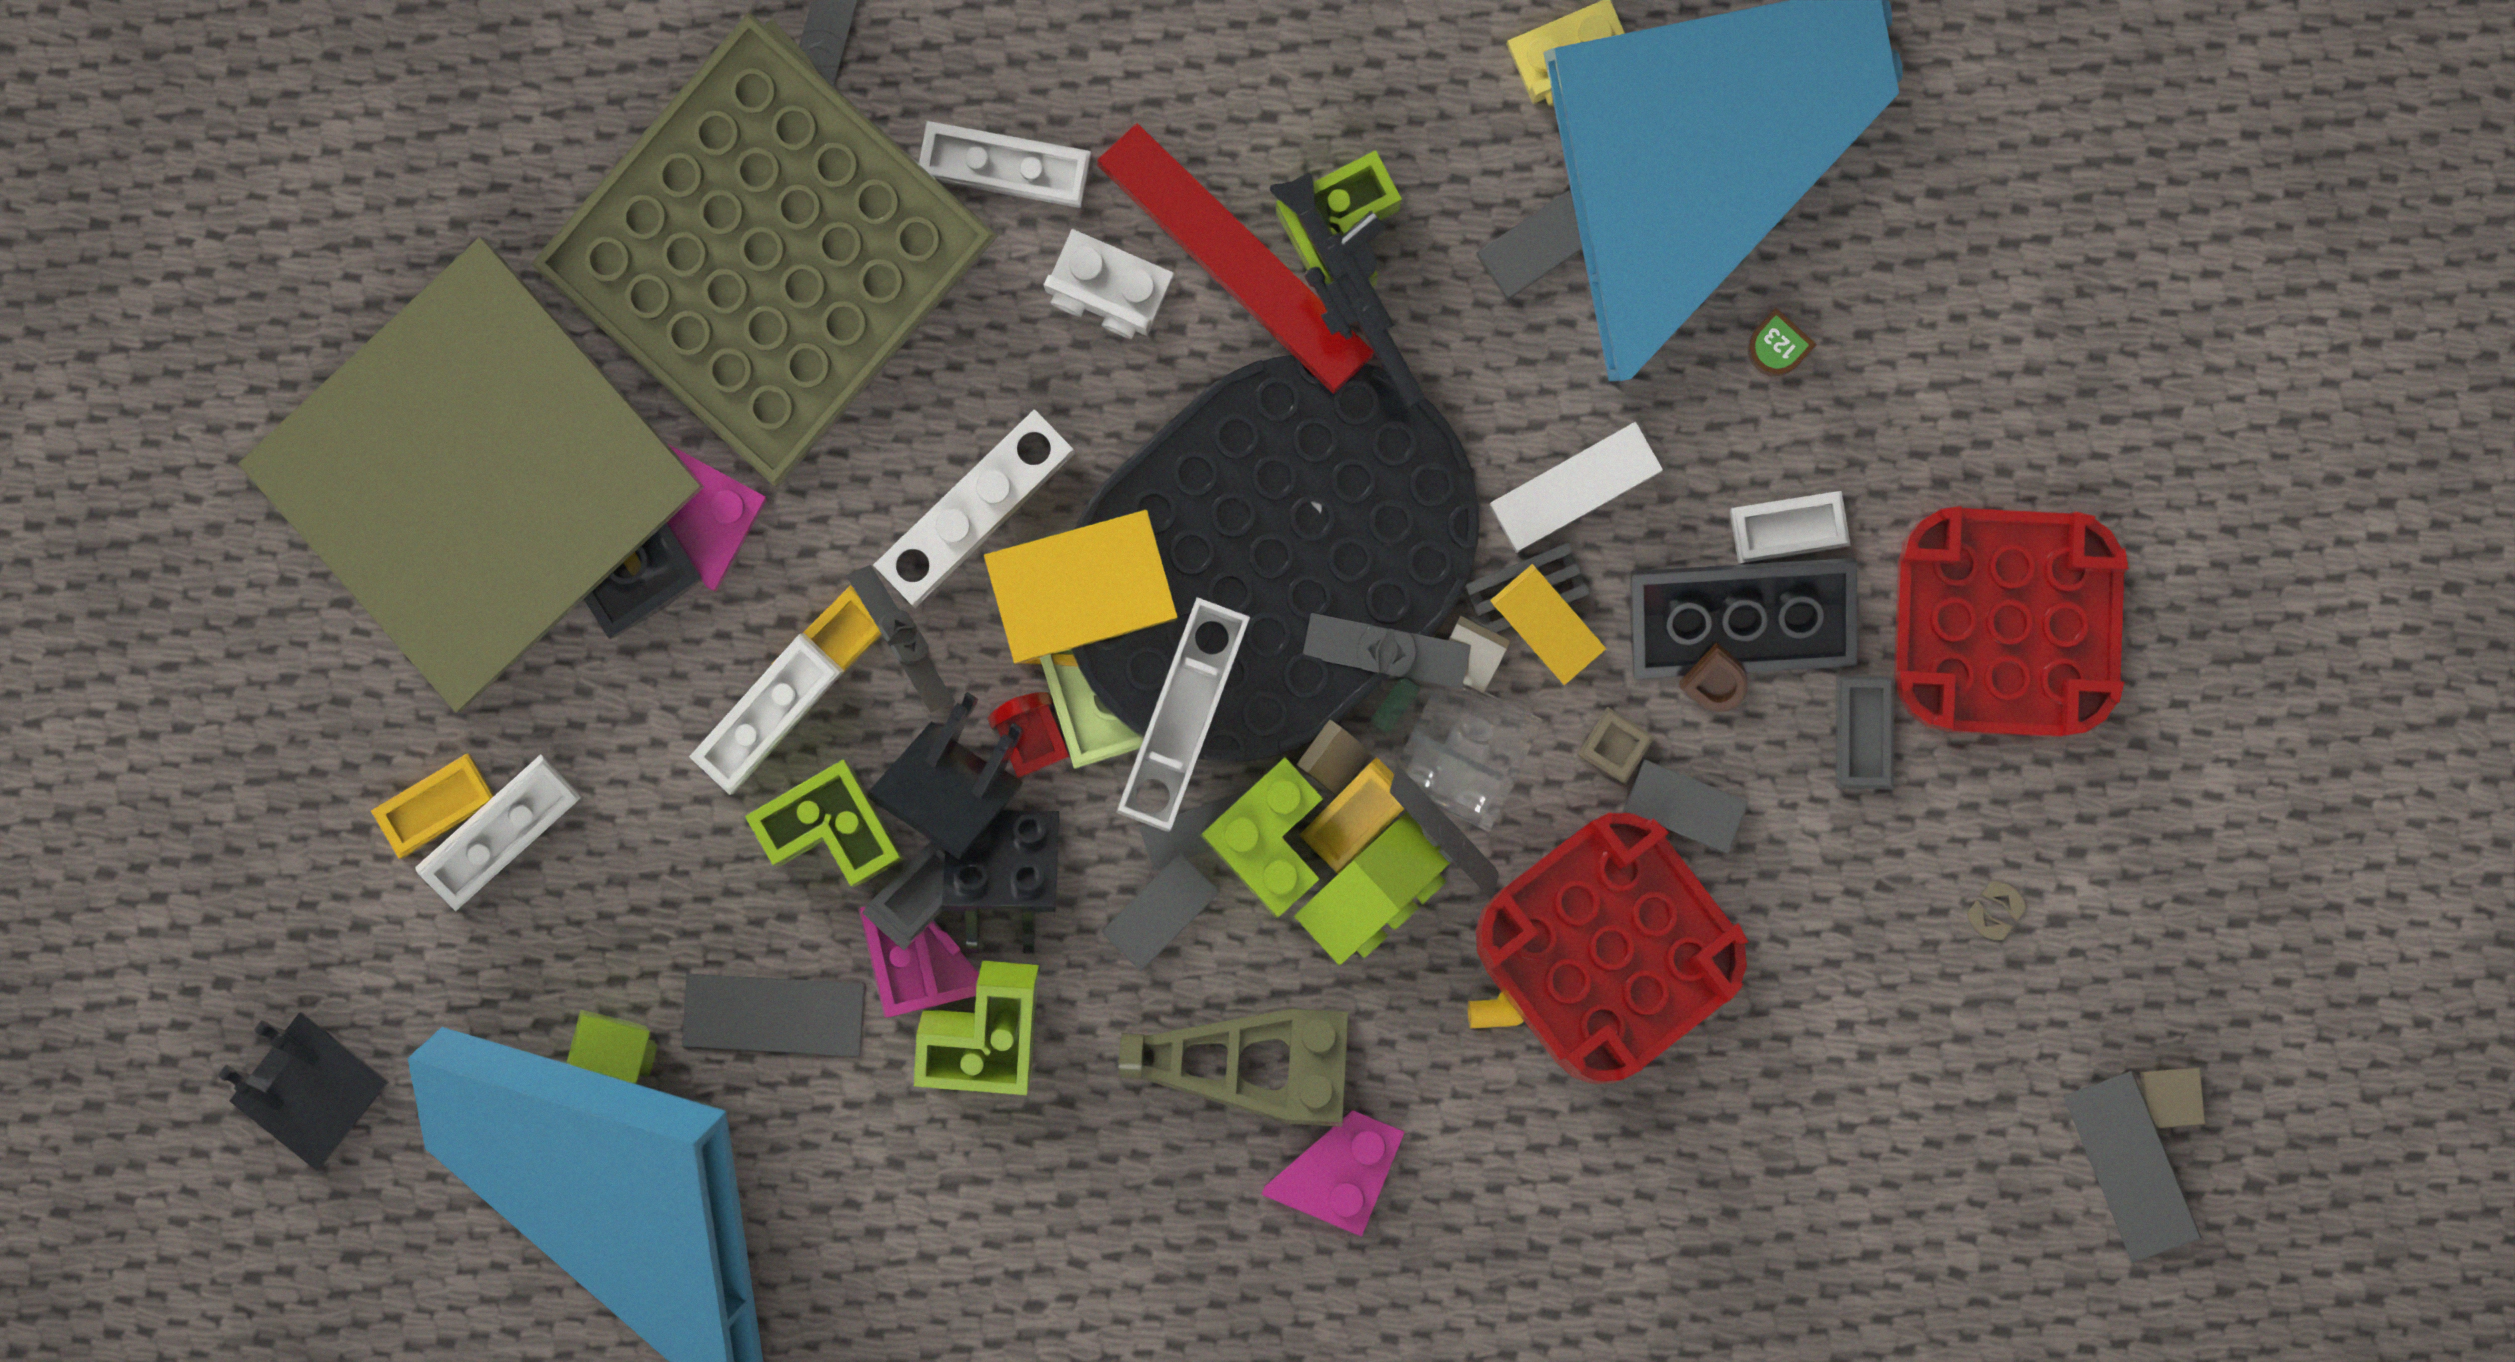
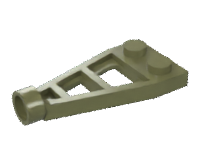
M1287 1009L1153 1035L1121 1033L1119 1078L1147 1080L1286 1124L1342 1127L1349 1012ZM1272 1040L1282 1041L1288 1046L1290 1051L1288 1081L1283 1088L1269 1090L1249 1084L1242 1078L1239 1072V1058L1246 1047L1255 1043ZM1193 1045H1224L1228 1050L1225 1077L1221 1080H1212L1187 1074L1183 1069V1054L1185 1050ZM1144 1049H1150L1154 1053V1061L1150 1066H1144Z

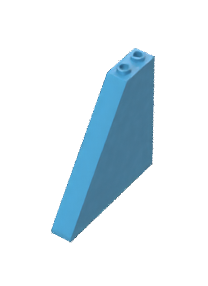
M1788 0L1556 47L1543 52L1551 84V94L1609 381L1631 379L1899 94L1897 82L1902 80L1903 69L1898 51L1891 49L1887 27H1890L1892 24V10L1889 0Z
M441 1027L408 1057L409 1071L425 1149L669 1362H763L726 1111Z

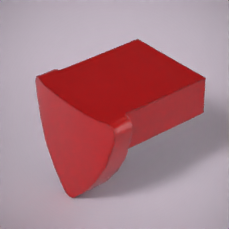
M1035 692L1015 697L996 708L987 718L991 729L997 728L1000 737L1003 734L1008 735L1013 723L1024 729L1023 735L1010 757L1018 779L1070 757L1049 705L1054 704L1050 692Z

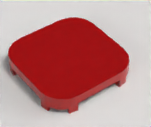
M1956 506L1940 509L1918 522L1903 541L1898 561L1894 678L1897 696L1908 714L1926 727L1946 732L2043 737L2078 735L2086 733L2104 722L2114 707L2120 703L2125 683L2121 681L2124 572L2129 570L2126 549H2122L2112 531L2095 519L2096 516L2077 511L2072 513L1971 509Z
M1609 812L1579 829L1497 892L1482 909L1475 930L1477 953L1486 972L1553 1060L1571 1077L1590 1084L1616 1083L1643 1070V1067L1718 1008L1730 1002L1743 987L1742 980L1747 967L1745 944L1748 943V940L1739 922L1732 925L1665 837L1670 832L1654 818L1649 820L1632 813Z

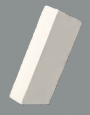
M1842 491L1730 509L1739 565L1851 546Z

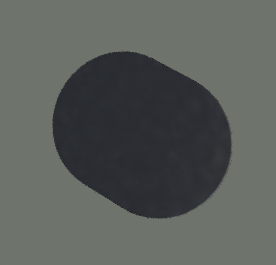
M1293 355L1274 357L1264 361L1259 360L1229 373L1198 395L1124 462L1100 486L1087 504L1075 529L1147 510L1174 603L1177 620L1071 649V652L1082 676L1104 707L1123 725L1144 739L1196 598L1203 599L1250 618L1197 759L1214 762L1254 761L1287 753L1316 739L1329 720L1337 724L1390 676L1382 672L1377 673L1363 670L1362 668L1327 662L1321 658L1303 654L1311 613L1431 637L1452 612L1465 589L1478 546L1480 525L1479 505L1471 466L1459 439L1446 419L1427 398L1414 407L1406 409L1385 370L1376 365L1372 366L1366 363L1335 394L1322 384ZM1312 503L1321 505V513ZM1213 621L1202 624L1195 634L1196 645L1206 654L1222 652L1229 640L1225 627Z

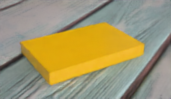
M1147 510L984 554L1014 665L1177 620V614Z

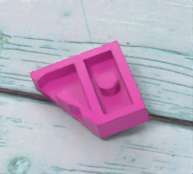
M669 445L705 487L679 510L668 523L703 576L702 581L705 586L717 592L768 498Z
M866 907L858 909L884 1018L976 996L979 973L961 953V949L947 932L940 928L935 920L903 950L862 913Z
M1351 1110L1343 1117L1342 1127L1333 1126L1280 1174L1266 1184L1261 1195L1362 1237L1405 1132Z

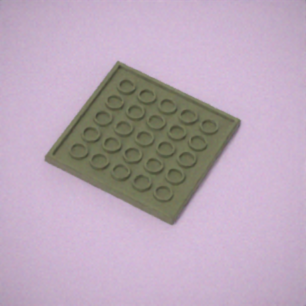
M748 12L545 246L531 265L771 484L779 487L999 235L759 19Z
M482 237L475 240L237 463L455 713L462 712L705 487L490 243Z

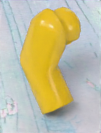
M1502 992L1497 999L1468 1001L1467 1012L1470 1029L1518 1026L1524 1022Z

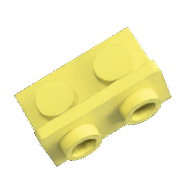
M1602 0L1507 41V46L1532 103L1535 104L1546 99L1549 107L1554 104L1543 52L1556 47L1625 34L1611 1Z

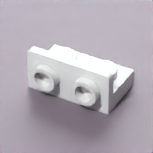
M1072 229L1052 275H1048L1044 288L1046 293L1053 295L1051 300L1053 306L1078 317H1081L1084 309L1104 317L1102 326L1107 330L1132 339L1135 331L1148 336L1173 280L1174 273Z

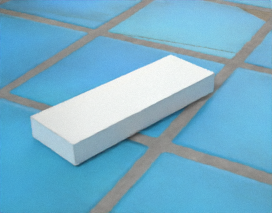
M927 121L919 164L937 181L1081 208L1091 151Z
M1634 422L1494 500L1489 506L1513 549L1518 553L1661 473L1663 469L1637 423Z
M805 633L799 634L689 757L729 795L735 793L840 677L844 670Z
M540 754L416 866V871L457 911L581 797L567 780Z

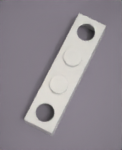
M1034 409L873 566L916 608L1075 455L1074 449ZM1032 432L1044 435L1051 446L1049 457L1038 465L1026 464L1020 459L1017 452L1020 439ZM910 549L922 551L929 560V571L918 582L903 580L896 569L899 556Z
M1196 598L1116 813L1170 832L1250 617ZM1206 622H1218L1228 632V644L1218 654H1206L1196 645V631ZM1150 779L1163 782L1170 794L1167 806L1156 813L1144 811L1136 800L1138 787L1144 781Z

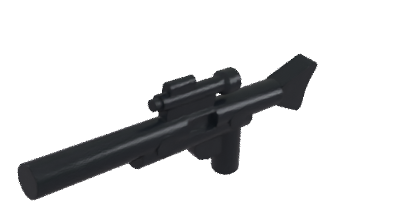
M1306 173L1287 183L1270 185L1271 194L1299 217L1298 220L1334 281L1326 285L1324 273L1320 267L1316 266L1306 271L1304 275L1309 286L1314 287L1327 310L1321 317L1331 335L1340 332L1341 336L1348 340L1353 337L1350 325L1357 322L1406 409L1412 408L1424 401L1426 397L1388 332L1395 325L1368 279L1374 274L1377 267L1375 254L1368 242L1385 228V225L1372 211H1369L1344 235L1342 232L1333 235L1318 207H1316L1313 176L1310 173Z

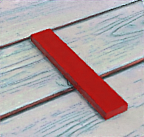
M1138 123L1130 128L1097 159V166L1333 394L1373 357V349L1353 330L1351 331L1353 337L1348 340L1341 336L1340 332L1331 335L1321 317L1322 314L1327 312L1321 299Z

